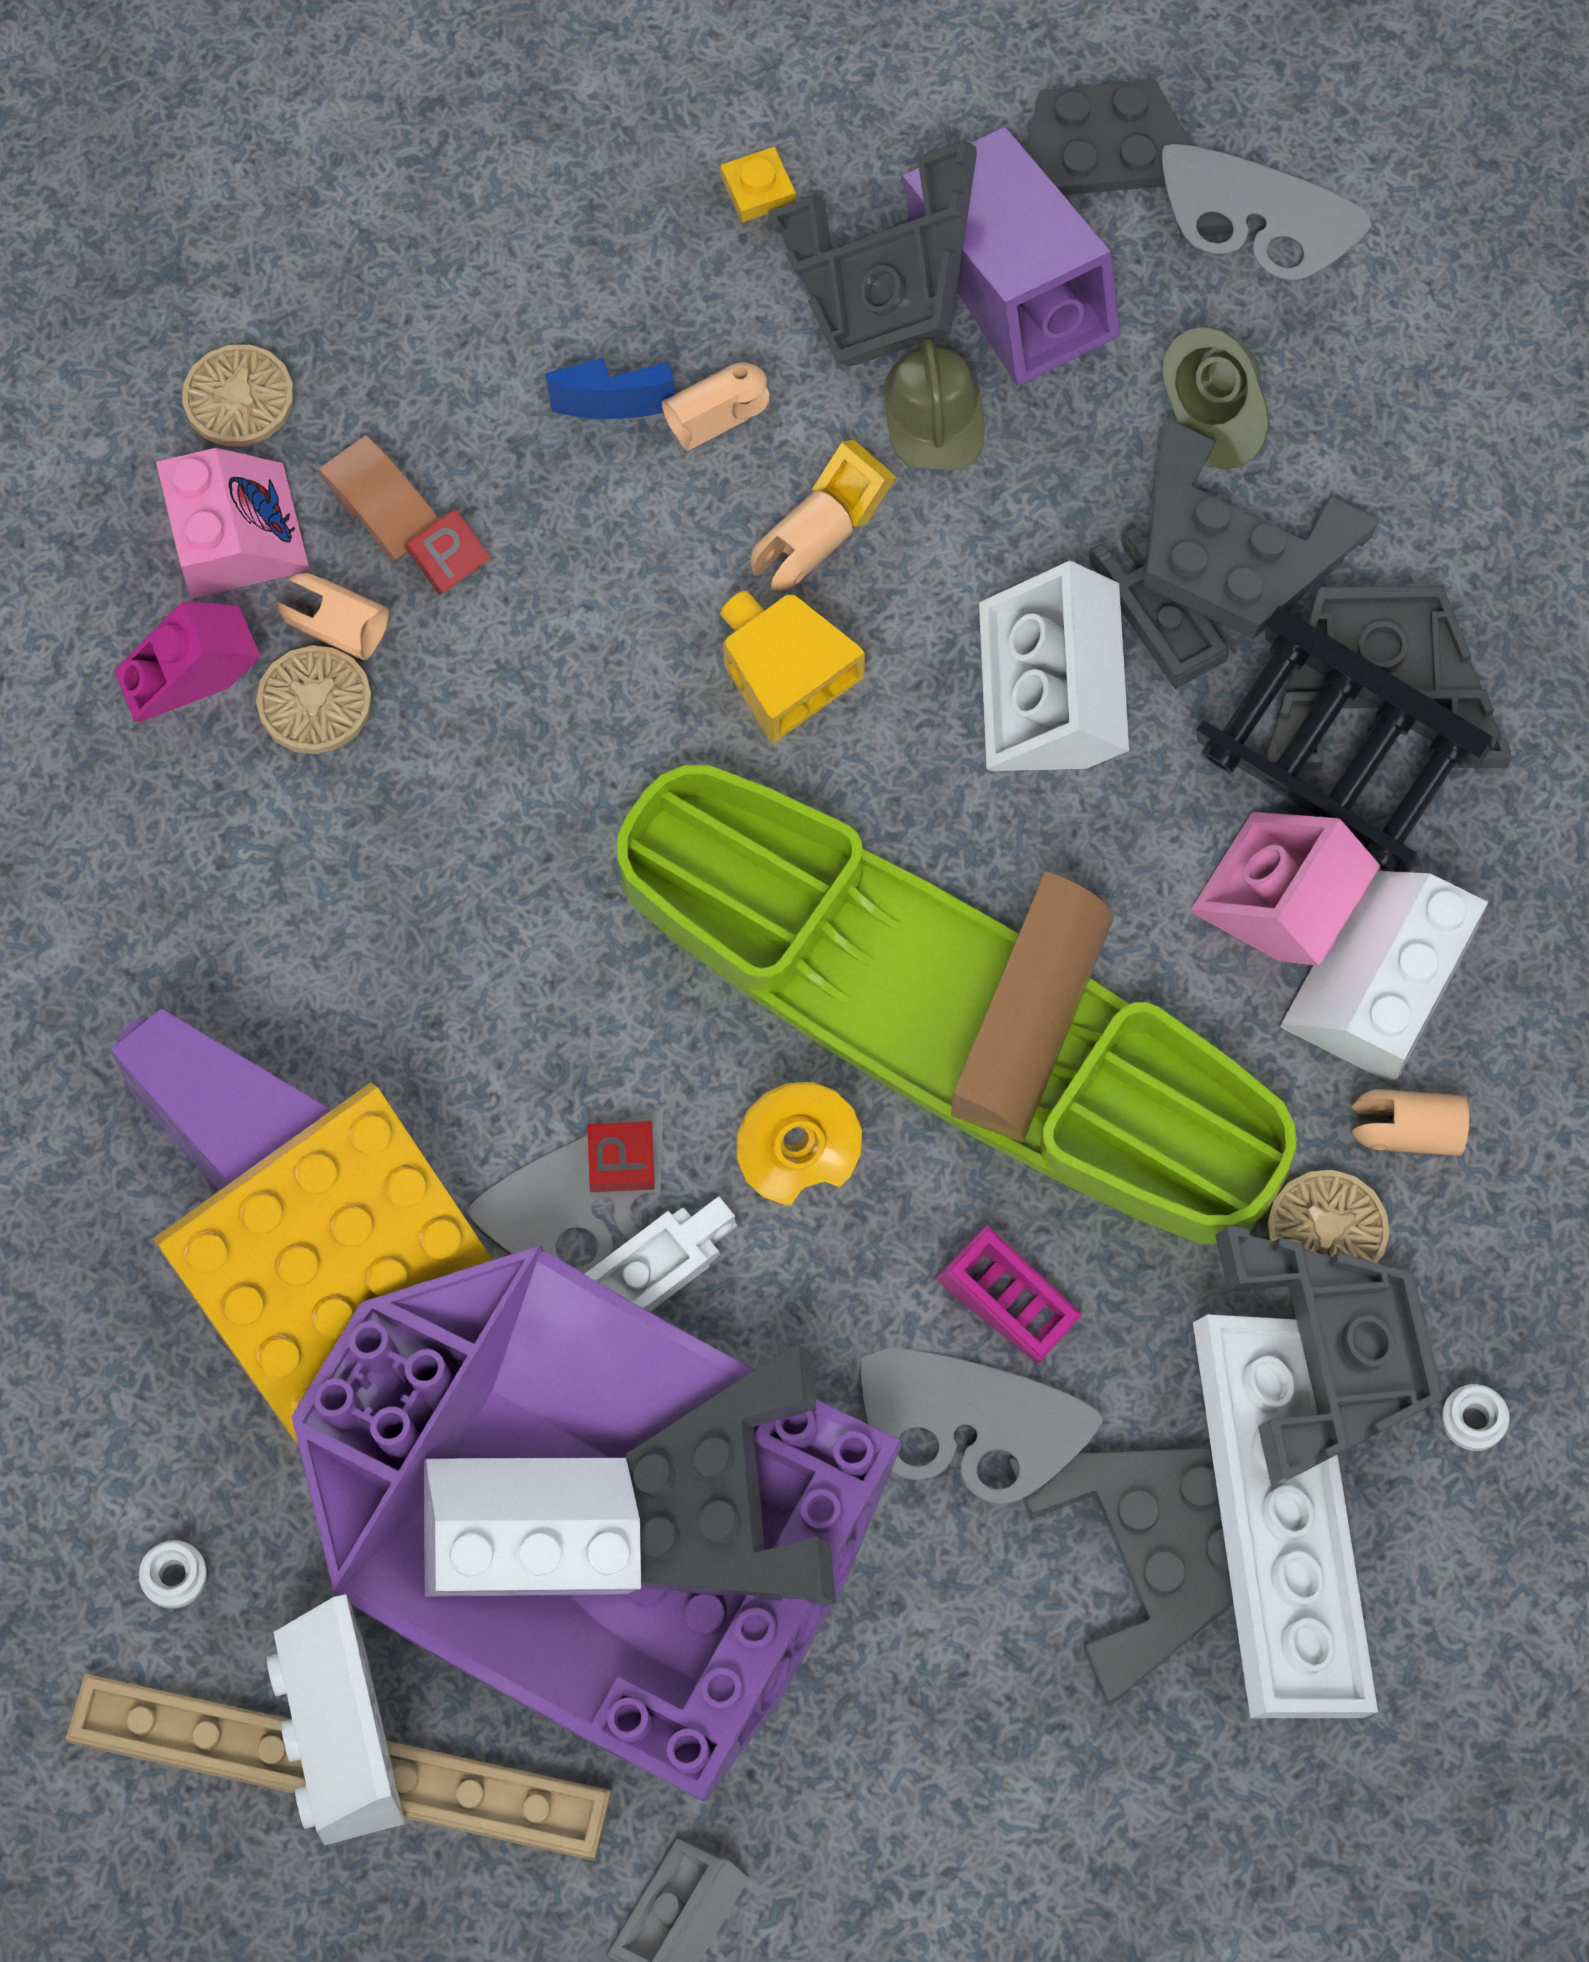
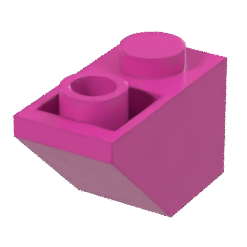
M182 601L114 672L134 722H142L229 689L261 656L240 606Z

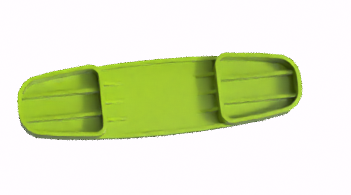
M684 765L661 774L644 790L626 815L617 836V861L620 883L630 904L678 945L804 1035L896 1093L974 1138L1054 1180L1127 1215L1199 1244H1217L1215 1235L1229 1226H1238L1249 1229L1251 1232L1267 1215L1274 1199L1283 1189L1297 1149L1295 1123L1285 1103L1234 1060L1160 1007L1147 1002L1129 1004L1091 978L1024 1143L952 1117L954 1090L1019 934L931 883L863 849L858 833L848 824L773 789L711 765Z

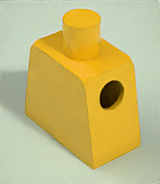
M742 591L729 599L720 612L721 617L734 630V633L723 642L725 668L772 744L864 678L865 652L796 595H785L764 610L748 591Z

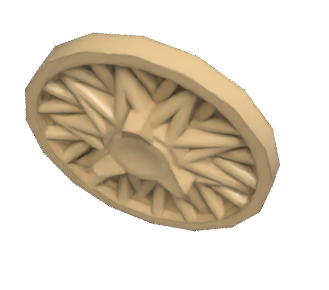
M227 345L208 352L191 367L183 383L182 405L190 425L206 440L225 447L250 446L268 439L285 424L293 408L294 386L285 364L270 351L253 345Z
M314 645L291 650L271 663L259 681L256 697L261 724L272 739L293 752L320 754L336 750L354 739L369 719L372 703V694L367 675L355 659L336 648Z
M1336 1170L1310 1171L1288 1182L1274 1199L1267 1221L1268 1239L1270 1241L1283 1238L1302 1243L1304 1250L1331 1257L1341 1253L1379 1263L1382 1260L1390 1235L1387 1211L1376 1192L1356 1176Z

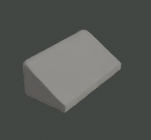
M678 1835L607 1953V1956L616 1962H700L747 1883L748 1876L728 1859Z

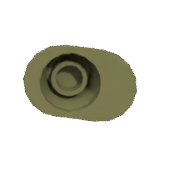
M1208 326L1188 329L1173 339L1164 354L1162 367L1166 391L1173 405L1178 423L1216 441L1207 460L1210 466L1222 470L1242 467L1254 459L1265 444L1270 424L1267 404L1260 386L1261 373L1258 361L1250 349L1224 330Z
M932 338L924 339L921 347L912 350L894 364L885 378L884 399L890 440L896 455L907 467L962 471L976 460L984 445L985 423L979 382L973 368L954 350L943 346H935Z

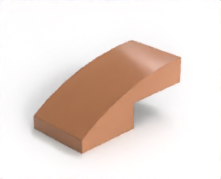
M367 435L317 470L345 510L353 519L359 518L393 564L408 553L403 545L439 520L431 507L404 474Z

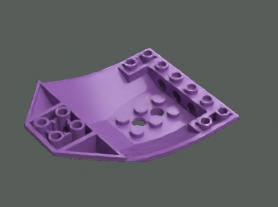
M541 1245L361 1302L291 1416L333 1592L336 1596L346 1594L353 1607L420 1648L531 1711L703 1802L707 1800L782 1699L833 1604H812L806 1600L783 1598L782 1601L759 1599L754 1595L724 1592L723 1595L651 1589L642 1584L641 1589L634 1592L614 1595L425 1597V1459L626 1458V1453L755 1370L608 1289L546 1252ZM816 1399L817 1409L754 1427L764 1547L767 1550L816 1536L830 1543L836 1600L847 1581L902 1443L901 1440Z

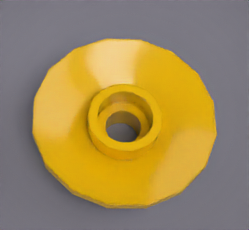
M814 1082L787 1083L764 1093L746 1111L737 1131L736 1159L746 1182L763 1198L785 1206L792 1205L805 1187L822 1182L841 1187L851 1177L861 1156L862 1129L853 1107L836 1090ZM793 1128L804 1129L803 1137L798 1143L793 1145L784 1143V1136L788 1131Z

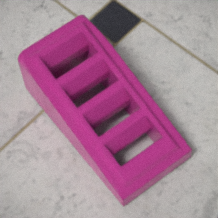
M988 1225L977 1231L935 1277L952 1295L1037 1364L1045 1358L1082 1316L1074 1306ZM984 1255L993 1264L975 1281L967 1273ZM1005 1272L1014 1280L995 1300L987 1291ZM1026 1289L1035 1297L1014 1318L1006 1310ZM1047 1306L1055 1315L1034 1337L1025 1328Z

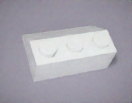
M1068 561L979 602L987 770L1087 769L1128 752L1129 739L1119 583L1077 563Z
M1377 871L1368 885L1364 897L1356 905L1335 939L1332 949L1326 954L1319 966L1313 965L1280 1028L1395 1085L1474 937L1488 901L1431 873Z
M425 1459V1597L628 1594L641 1589L640 1518L627 1459Z
M347 1595L336 1596L274 1631L278 1654L266 1656L274 1694L276 1697L287 1694L292 1719L280 1722L289 1762L301 1760L306 1785L295 1788L302 1825L304 1829L316 1827V1832L324 1845L405 1824L362 1630Z

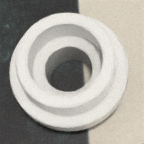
M1469 1384L1456 1389L1447 1398L1442 1409V1425L1447 1436L1459 1447L1471 1451H1482L1495 1446L1503 1438L1509 1425V1411L1505 1401L1496 1391L1484 1385ZM1471 1408L1480 1410L1486 1417V1426L1481 1429L1469 1427L1464 1422L1463 1412Z
M178 1540L165 1541L154 1546L145 1555L139 1568V1582L143 1592L149 1600L164 1608H180L190 1604L201 1594L207 1580V1567L200 1552L192 1545ZM175 1564L183 1566L186 1570V1575L179 1585L167 1586L163 1584L162 1574L167 1567Z

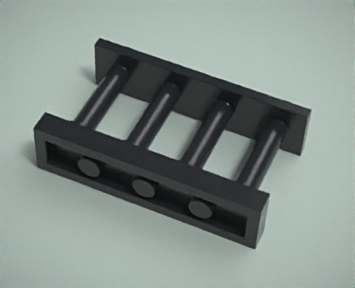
M1278 605L1265 625L1266 640L1272 643L1269 649L1273 654L1223 731L1205 720L1201 722L1196 730L1198 742L1205 746L1201 754L1208 761L1228 773H1233L1235 768L1239 767L1317 817L1340 818L1380 864L1379 868L1384 871H1393L1397 865L1406 872H1410L1416 863L1417 852L1408 848L1403 843L1453 767L1461 768L1465 762L1477 770L1491 749L1493 736ZM1306 664L1325 676L1322 684L1326 688L1276 764L1246 747L1244 743L1294 668L1301 670L1303 665ZM1358 696L1378 709L1375 716L1379 721L1329 797L1296 777L1346 701L1353 703ZM1411 729L1432 742L1428 748L1432 755L1381 831L1352 813L1350 809L1400 734L1407 735Z

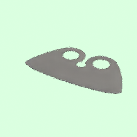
M1170 144L1165 145L1162 149L1165 185L1176 222L1189 243L1206 253L1216 255L1230 254L1240 249L1246 241L1249 232L1246 218L1249 215L1258 214L1266 221V227L1257 232L1253 243V254L1258 264L1266 272L1277 278L1295 281L1306 279L1328 267L1357 244L1372 227L1365 210L1354 202L1290 174L1240 157L1191 145ZM1208 212H1216L1226 216L1233 226L1231 238L1222 243H1213L1203 239L1196 228L1199 217ZM1278 237H1288L1297 241L1304 252V259L1301 264L1292 268L1276 265L1267 253L1270 241Z
M664 1109L622 1121H652L655 1189L590 1192L587 1135L529 1163L487 1189L471 1204L467 1211L469 1218L487 1236L511 1254L541 1245L543 1250L558 1259L560 1258L556 1252V1244L560 1235L568 1229L583 1228L592 1233L598 1245L597 1254L590 1263L581 1267H573L585 1274L609 1256L613 1250L612 1236L606 1223L592 1214L591 1207L593 1202L600 1198H606L614 1204L613 1220L619 1231L627 1240H630L642 1231L631 1220V1205L635 1199L643 1194L656 1193L660 1195Z
M887 1348L861 1357V1382L868 1424L897 1439L909 1429L924 1428L931 1431L939 1443L938 1454L929 1464L920 1467L910 1466L897 1456L891 1473L905 1479L918 1481L938 1476L947 1469L956 1452L957 1443L954 1440V1432L958 1427L968 1425L976 1430L977 1440L965 1450L961 1462V1476L965 1486L977 1498L988 1503L1001 1505L1014 1503L1040 1489L1081 1452L1103 1423V1417L1096 1409L1074 1396L1034 1380L949 1356L901 1348ZM996 1450L1012 1454L1020 1467L1016 1482L1010 1487L1001 1490L985 1486L977 1474V1466L981 1458L988 1452Z

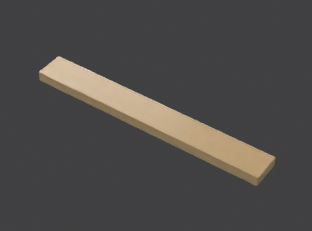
M84 1673L65 1739L68 1743L294 1794L295 1788L306 1785L301 1760L289 1762L283 1741L280 1722L290 1719ZM387 1741L405 1819L596 1861L611 1800V1790Z

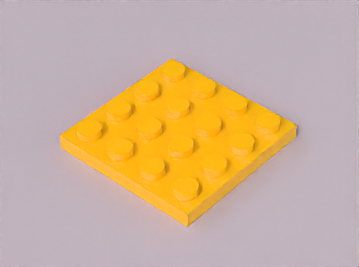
M371 1082L152 1239L297 1446L298 1442L291 1416L361 1302L493 1260L379 1088Z

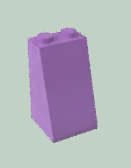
M1003 127L971 142L972 145L976 146L977 157L957 293L1015 384L1019 386L1119 337L1120 329L1110 249L1010 131ZM919 168L902 175L908 214L911 221L925 216Z
M162 1008L150 1018L142 1017L129 1024L119 1035L117 1044L110 1049L132 1095L218 1191L331 1111L330 1108Z

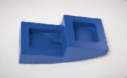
M603 357L545 373L548 400L552 412L591 419H623L664 413L662 401L675 395V382L668 361L609 377Z

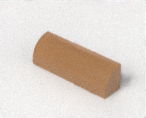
M1048 871L1044 872L954 1090L952 1117L1024 1143L1113 923V915L1107 905L1079 884Z

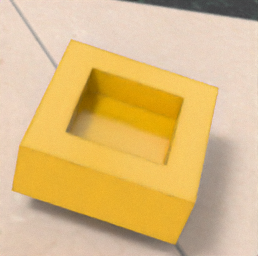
M775 146L720 165L721 178L741 222L768 214L770 210L796 201V192Z
M853 439L841 442L812 490L822 491L833 497L845 509L852 525L858 527L865 525L870 520L897 477Z

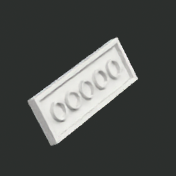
M1206 1315L1193 1322L1250 1718H1364L1378 1712L1338 1455L1280 1485H1271L1258 1426L1271 1419L1318 1415L1297 1320Z

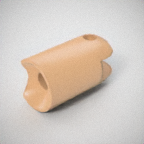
M739 362L663 400L662 409L666 421L684 450L689 451L760 414L768 405L770 393L767 389V377L758 366L747 362Z
M812 492L755 545L750 560L753 575L762 574L784 552L789 557L776 571L771 582V589L784 591L800 583L852 534L853 525L851 519L842 505L825 492Z
M310 573L295 574L287 579L322 596L320 609L313 618L277 602L278 612L284 622L356 658L367 660L371 657L388 626L389 610L387 607Z
M1375 1089L1358 1097L1352 1105V1110L1361 1115H1394V1124L1371 1123L1358 1126L1352 1130L1356 1140L1369 1149L1461 1156L1465 1150L1469 1131V1105L1464 1095Z

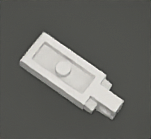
M719 1196L692 1217L685 1208L680 1209L674 1214L667 1211L586 1272L585 1275L651 1312L709 1268V1264L720 1255L719 1250L714 1244L737 1227L735 1215Z

